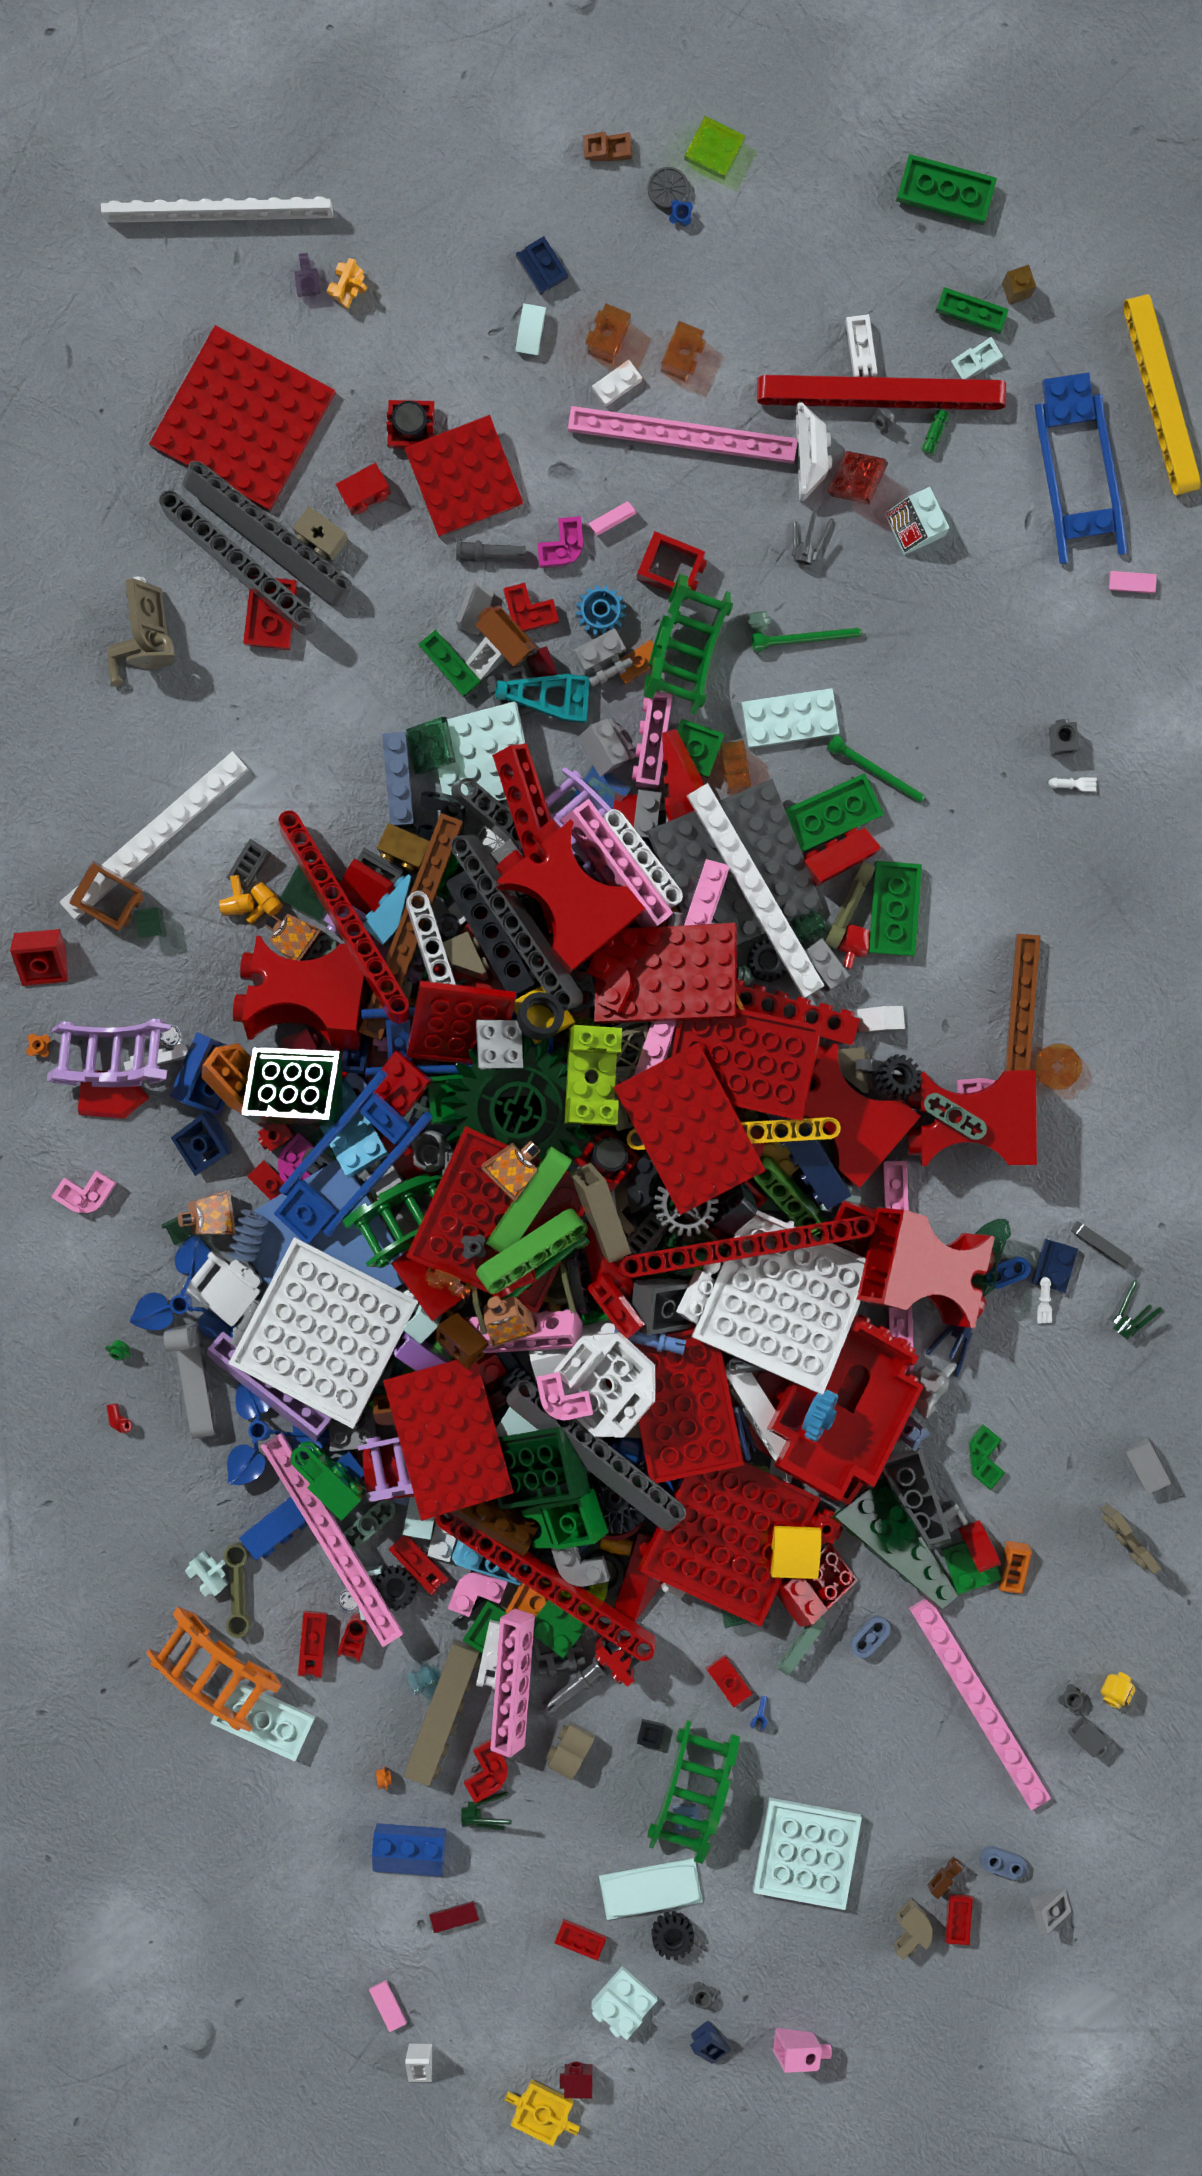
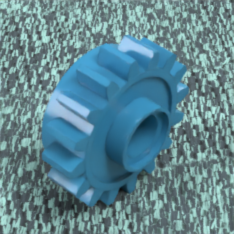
M596 585L595 590L587 589L586 596L580 595L582 603L578 602L576 608L581 611L576 612V618H582L579 621V626L586 625V633L593 630L594 637H596L598 632H602L603 635L606 631L614 629L615 626L617 628L622 627V623L619 620H625V614L621 612L626 610V605L621 604L623 597L616 596V589L611 592L608 590L607 585L604 589H600L599 585ZM598 607H604L607 612L604 615H598L595 613V610Z
M827 1390L824 1394L818 1393L802 1425V1429L806 1431V1438L817 1442L820 1436H822L824 1429L829 1431L837 1415V1411L834 1410L838 1399L837 1394Z

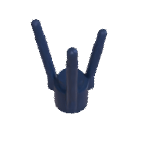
M948 1325L928 1348L926 1354L929 1355L953 1331L951 1336L956 1338V1342L949 1355V1359L954 1358L961 1341L963 1342L954 1374L955 1377H958L969 1340L973 1335L971 1332L973 1328Z
M735 1406L732 1407L735 1423L746 1460L749 1461L751 1457L745 1435L752 1451H756V1447L742 1407Z

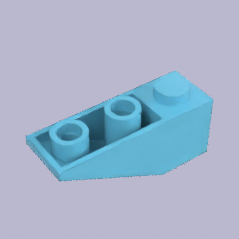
M409 874L406 877L401 876L394 884L395 890L390 895L386 893L378 902L379 908L375 912L370 911L363 919V922H365L363 925L367 932L385 947L396 934L406 907V900L410 895L413 878Z
M457 1540L451 1556L456 1565L520 1586L521 1581ZM502 1552L505 1558H512L511 1555ZM521 1565L526 1571L528 1565Z

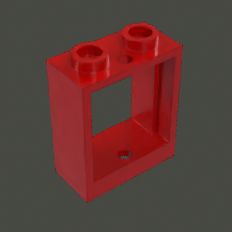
M654 531L637 572V580L668 593L672 592L675 582L650 573L661 545L696 558L688 578V586L691 587V590L696 591L699 584L696 581L698 573L703 574L707 564V560L704 559L705 551Z

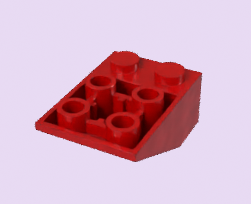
M829 1543L821 1549L818 1579L784 1578L776 1596L799 1627L813 1625L858 1579L832 1544Z

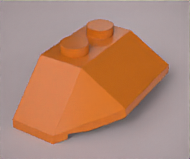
M239 1043L215 1047L202 1066V1079L230 1108L242 1114L252 1057Z

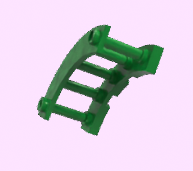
M679 574L668 602H671L668 616H662L648 664V666L652 667L651 676L647 675L645 679L644 697L653 699L655 692H660L661 690L691 701V714L695 715L698 708H702L706 701L707 695L704 694L711 655L724 618L730 615L733 603L731 602V593L726 591L722 601L691 590V587L688 586V576ZM688 598L717 609L718 611L712 626L682 615L679 608L683 599L686 600ZM679 623L708 634L704 650L673 640V637L670 636L673 625ZM670 648L700 659L697 674L666 663V660H664L666 650ZM665 672L695 683L693 692L664 682L661 674Z
M443 1170L438 1171L439 1175L430 1177L426 1173L404 1181L378 1195L379 1200L369 1206L364 1203L342 1220L346 1228L361 1230L375 1255L366 1262L367 1267H386L394 1257L410 1248L418 1229L404 1236L390 1209L401 1202H406L420 1226L424 1214L414 1197L429 1193L433 1198L442 1178ZM381 1214L396 1239L395 1242L383 1250L369 1227L370 1221Z
M687 1720L683 1729L679 1728L676 1742L679 1743L671 1777L656 1821L649 1826L647 1838H651L649 1848L652 1849L658 1838L692 1848V1851L695 1852L694 1862L703 1864L711 1846V1843H708L711 1834L715 1835L727 1798L731 1783L730 1780H727V1777L730 1776L731 1767L735 1766L740 1736L731 1734L728 1742H716L690 1734L691 1721ZM687 1743L719 1752L721 1756H724L721 1768L716 1770L683 1760ZM680 1769L715 1779L714 1782L717 1783L714 1795L709 1797L677 1787L676 1783ZM676 1796L707 1806L709 1812L706 1820L702 1819V1821L668 1811L672 1797ZM666 1820L698 1830L700 1835L693 1839L663 1830L662 1827Z

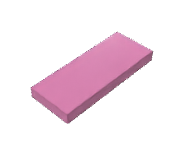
M627 501L588 524L596 536L637 513Z
M1110 571L1109 590L1154 594L1156 592L1157 574Z
M386 1980L369 1988L389 2032L407 2023Z

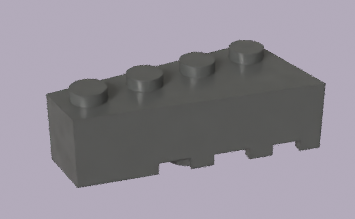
M922 1448L889 1457L882 1470V1474L928 1549L952 1543Z

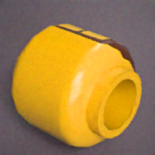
M1118 1672L1117 1675L1109 1674L1100 1690L1101 1695L1104 1697L1103 1701L1116 1709L1127 1707L1136 1691L1135 1686L1131 1683L1132 1678L1122 1672Z

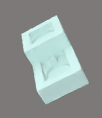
M523 303L516 352L539 355L546 307Z
M990 337L974 349H968L953 359L951 363L961 379H969L1002 360L1003 355L992 337Z

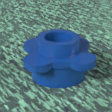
M677 199L671 202L672 213L669 216V221L672 224L678 222L684 226L691 223V210L693 209L692 203L689 201L679 202Z

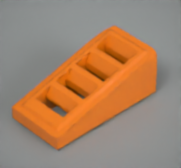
M1006 1541L1001 1569L1002 1580L999 1583L1000 1591L1023 1593L1032 1554L1028 1544ZM1011 1561L1021 1562V1565L1011 1563ZM1009 1570L1018 1571L1019 1574L1009 1573ZM1007 1579L1018 1580V1584L1007 1582Z

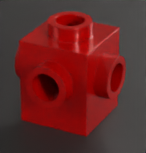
M817 1509L808 1527L821 1528V1544L826 1545V1542L833 1544L835 1539L838 1540L840 1538L843 1526H841L840 1522H836L831 1518L835 1512L828 1509L824 1511ZM825 1525L830 1526L827 1533L822 1531Z

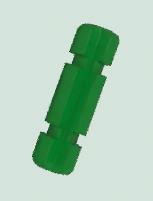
M937 410L933 418L935 421H932L925 438L927 441H924L921 448L925 454H934L936 450V443L939 442L945 427L944 423L947 422L949 413L945 410Z

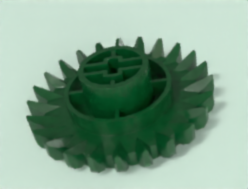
M523 1034V1068H490L489 1070L478 1068V1051L471 1048L469 1055L474 1064L470 1067L464 1063L457 1062L455 1065L458 1072L463 1076L462 1080L448 1079L446 1081V1085L456 1091V1096L442 1099L441 1103L443 1105L454 1108V1113L442 1118V1123L457 1126V1130L448 1136L447 1141L450 1143L458 1142L465 1126L508 1145L514 1143L520 1150L532 1141L540 1149V1152L535 1156L540 1159L543 1158L551 1146L562 1154L567 1152L579 1157L581 1151L573 1142L575 1138L588 1140L590 1139V1134L581 1128L580 1124L565 1123L568 1063L564 1065L561 1062L565 1054V1048L562 1046L552 1054L547 1053L548 1039L542 1040L534 1048L531 1047V1038ZM585 1076V1080L589 1082V1078ZM519 1086L515 1098H509L504 1105V1113L508 1114L504 1126H502L497 1120L495 1106L496 1103L502 1105L504 1101L499 1100L498 1097L506 1089ZM522 1087H527L530 1089L523 1108L528 1109L529 1112L527 1116L520 1115L514 1132L509 1131L506 1128L513 1111L508 1110V1105L510 1103L516 1105ZM533 1092H535L540 1099L542 1111L541 1116L534 1114L533 1118L539 1121L530 1130L518 1133L522 1120L527 1122L532 1115L533 1109L529 1102Z

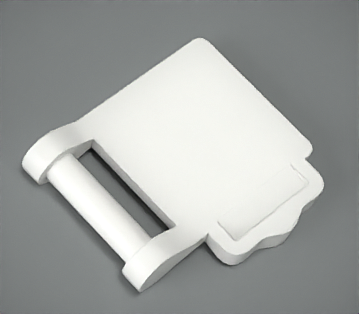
M211 1250L207 1255L209 1258L192 1278L187 1291L227 1324L234 1326L242 1317L246 1308L260 1294L261 1290L258 1287L262 1284V1278L255 1272L253 1266L244 1264L239 1260H233L231 1264H228L218 1253ZM214 1265H219L221 1267L220 1270L201 1292L197 1287Z

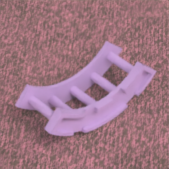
M566 767L562 769V772L567 780L545 798L549 808L572 787L580 792L577 797L558 813H550L551 819H554L560 827L563 826L561 819L587 799H590L599 809L598 812L601 816L612 810L583 781V778L576 770L571 772ZM571 834L573 854L576 853L586 863L582 867L592 879L609 886Z
M150 1019L143 1024L114 1028L74 1026L75 1024L72 1022H60V1024L52 1028V1033L62 1035L58 1067L48 1072L47 1082L77 1086L78 1082H92V1087L142 1086V1081L149 1080V1084L166 1080L167 1070L159 1069L157 1065L160 1033L171 1029V1025L164 1024L163 1020ZM71 1035L89 1037L86 1067L83 1072L70 1071V1068H68ZM145 1036H150L148 1064L143 1067ZM136 1037L133 1068L130 1071L122 1072L120 1071L123 1038ZM98 1038H114L111 1069L108 1070V1073H97L95 1070Z
M380 1436L366 1439L367 1444L358 1446V1451L370 1448L377 1486H375L376 1491L366 1493L368 1502L413 1494L398 1437L381 1441ZM392 1443L400 1480L398 1481V1486L389 1487V1483H386L379 1447Z

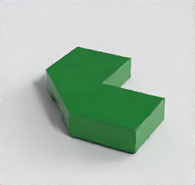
M982 1424L968 1441L971 1474L992 1490L1006 1473L988 1458L1002 1439Z

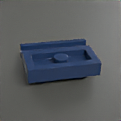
M544 236L526 246L523 251L516 253L518 261L540 295L545 290H550L568 279V273Z
M1044 1239L1031 1283L1040 1285L1041 1279L1048 1277L1051 1281V1289L1066 1293L1078 1248Z

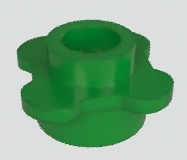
M114 1340L111 1346L107 1345L105 1347L106 1351L110 1352L109 1355L115 1360L121 1361L131 1357L129 1353L130 1347L123 1341Z

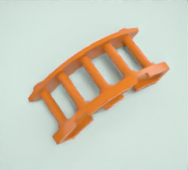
M177 1607L173 1616L178 1621V1627L160 1653L148 1649L146 1653L151 1660L150 1664L186 1696L210 1713L228 1722L233 1729L238 1731L243 1729L250 1732L252 1727L246 1716L263 1691L270 1690L277 1693L282 1686L273 1672L249 1660L245 1664L234 1657L236 1652L221 1640H218L216 1643L208 1636L211 1631L195 1613ZM187 1632L192 1637V1643L177 1665L174 1666L168 1657L184 1633ZM203 1647L211 1654V1661L193 1685L182 1673L198 1649ZM219 1664H224L233 1670V1676L218 1698L214 1700L201 1690ZM246 1678L254 1682L256 1686L240 1710L236 1712L224 1706L239 1682Z

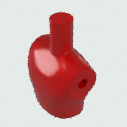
M855 925L847 926L837 948L846 954L843 964L845 969H852L855 957H866L870 944V931L868 929Z

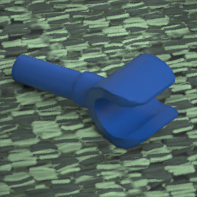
M761 1696L757 1716L750 1722L752 1729L756 1725V1720L761 1722L760 1731L767 1725V1720L764 1717L766 1696Z

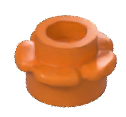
M383 1766V1769L376 1770L378 1789L385 1788L388 1790V1785L392 1784L391 1771H386L385 1766Z

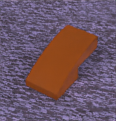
M606 132L583 135L585 160L618 161L633 159L632 136L630 132L607 136Z

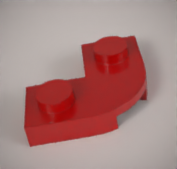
M596 951L586 973L606 982L597 1003L620 1014L632 988L630 973L620 961Z
M491 1739L473 1749L483 1770L464 1780V1784L474 1803L497 1792L507 1777L508 1765L506 1758L502 1754L490 1751Z

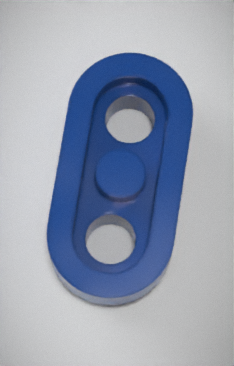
M1015 1256L993 1265L992 1269L984 1275L985 1282L992 1288L1000 1289L1025 1279L1029 1275L1031 1267L1025 1258ZM1015 1264H1020L1021 1269L1019 1272L1014 1271ZM998 1272L1000 1277L994 1281L992 1275Z

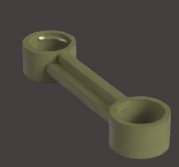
M862 861L837 917L825 938V943L835 950L838 948L857 904L872 877L875 866Z
M242 1542L232 1543L224 1553V1560L230 1566L231 1616L226 1622V1630L234 1638L245 1636L251 1628V1618L245 1613L244 1564L248 1560L250 1552ZM239 1547L244 1551L245 1555L242 1562L238 1563L230 1559L229 1550L231 1548ZM234 1617H240L245 1620L247 1628L244 1631L236 1632L233 1630L231 1621Z

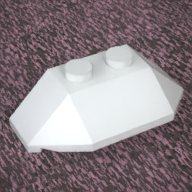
M798 403L796 407V434L798 438L799 501H804L826 478L828 470L832 468V457L827 454V447L831 446V434L827 433L826 424L803 403Z

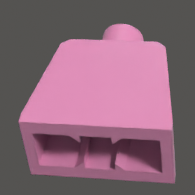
M781 2028L775 2029L773 2052L784 2072L818 2071L821 2059H831V2045L820 2044L814 2033Z

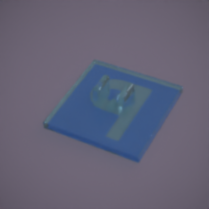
M593 765L583 778V781L611 809H613L614 799L621 802L632 789V787L611 773L600 777ZM575 789L568 800L572 801L580 792Z

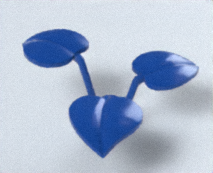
M195 1235L187 1239L179 1247L175 1256L177 1271L182 1274L189 1273L181 1293L173 1297L169 1305L166 1297L160 1293L150 1292L145 1294L138 1301L130 1318V1323L147 1330H161L172 1323L174 1319L172 1311L176 1314H183L187 1310L190 1312L199 1311L204 1313L198 1321L199 1329L204 1336L215 1340L222 1332L231 1338L234 1336L233 1331L238 1326V1322L234 1326H230L209 1308L193 1307L192 1298L186 1293L193 1275H196L209 1258L207 1255L211 1252V1249L199 1236Z
M239 1382L235 1397L238 1414L246 1420L257 1416L248 1429L249 1436L253 1439L254 1450L251 1446L245 1444L232 1449L227 1459L228 1483L230 1485H244L262 1475L266 1467V1459L263 1455L257 1453L259 1450L258 1441H265L271 1434L278 1435L282 1432L284 1436L292 1437L291 1447L293 1450L305 1441H311L322 1449L330 1441L327 1428L316 1442L294 1425L293 1432L271 1430L268 1423L260 1421L261 1413L267 1412L271 1407ZM301 1451L302 1456H309L306 1452Z

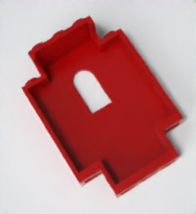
M861 1314L854 1317L825 1388V1391L829 1390L837 1394L849 1370L855 1365L864 1367L869 1374V1381L853 1413L836 1404L834 1410L837 1411V1415L829 1431L824 1429L822 1436H820L817 1442L806 1438V1431L802 1429V1425L818 1393L790 1381L767 1427V1430L786 1440L774 1467L834 1501L842 1500L852 1478L867 1487H875L924 1387L918 1383L919 1379L908 1373L904 1375L907 1367L915 1365L919 1356L914 1354L916 1349L910 1346L911 1343L904 1338L898 1337L897 1339L891 1336V1331L885 1327L878 1326L877 1328L870 1324L871 1320Z

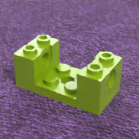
M574 1025L569 1028L565 1123L603 1126L618 1124L619 1100H615L614 1086L617 1054L621 1052L622 1028ZM588 1070H593L597 1073L598 1079L594 1084H590L585 1080V1073Z

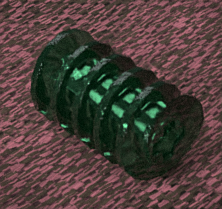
M813 909L809 910V917L804 913L801 914V921L796 917L793 918V926L789 923L801 946H804V938L812 942L811 934L820 938L821 929L826 934L829 933L825 920L818 910L817 912Z

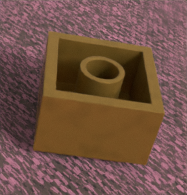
M388 823L378 843L377 850L381 853L380 856L394 865L396 862H399L404 867L403 869L417 874L430 841Z

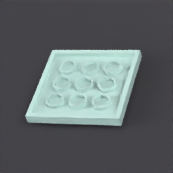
M516 702L428 724L442 793L452 795L451 788L455 782L464 778H471L499 802L507 800L492 755L510 745L525 744ZM462 784L461 792L464 795L468 794V788ZM480 799L479 807L486 806L485 802ZM448 806L452 813H458L455 806Z
M769 1797L753 1893L845 1910L861 1825V1814Z

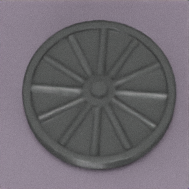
M663 167L651 175L648 182V195L656 206L662 209H672L671 202L677 199L679 202H684L687 198L688 180L680 170L674 167Z

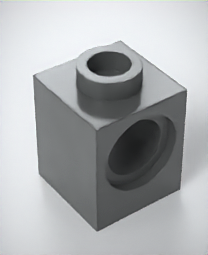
M1069 719L1056 720L1055 724L1049 728L1051 756L1074 754L1079 750L1077 722H1069ZM1059 732H1065L1068 735V741H1062L1059 738Z
M1084 1715L1068 1731L1070 1736L1093 1758L1097 1754L1103 1753L1107 1748L1109 1739Z

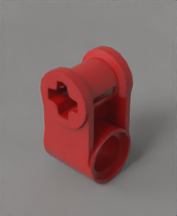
M360 1613L354 1614L350 1618L337 1652L338 1657L342 1655L355 1659L358 1663L364 1650L369 1628L368 1622L361 1620ZM352 1624H361L363 1626V1630H354Z

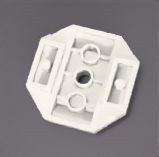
M620 1332L582 1336L553 1371V1373L560 1372L564 1395L588 1390L593 1415L576 1419L593 1436L625 1437L655 1402V1364ZM606 1378L612 1382V1389L607 1387Z

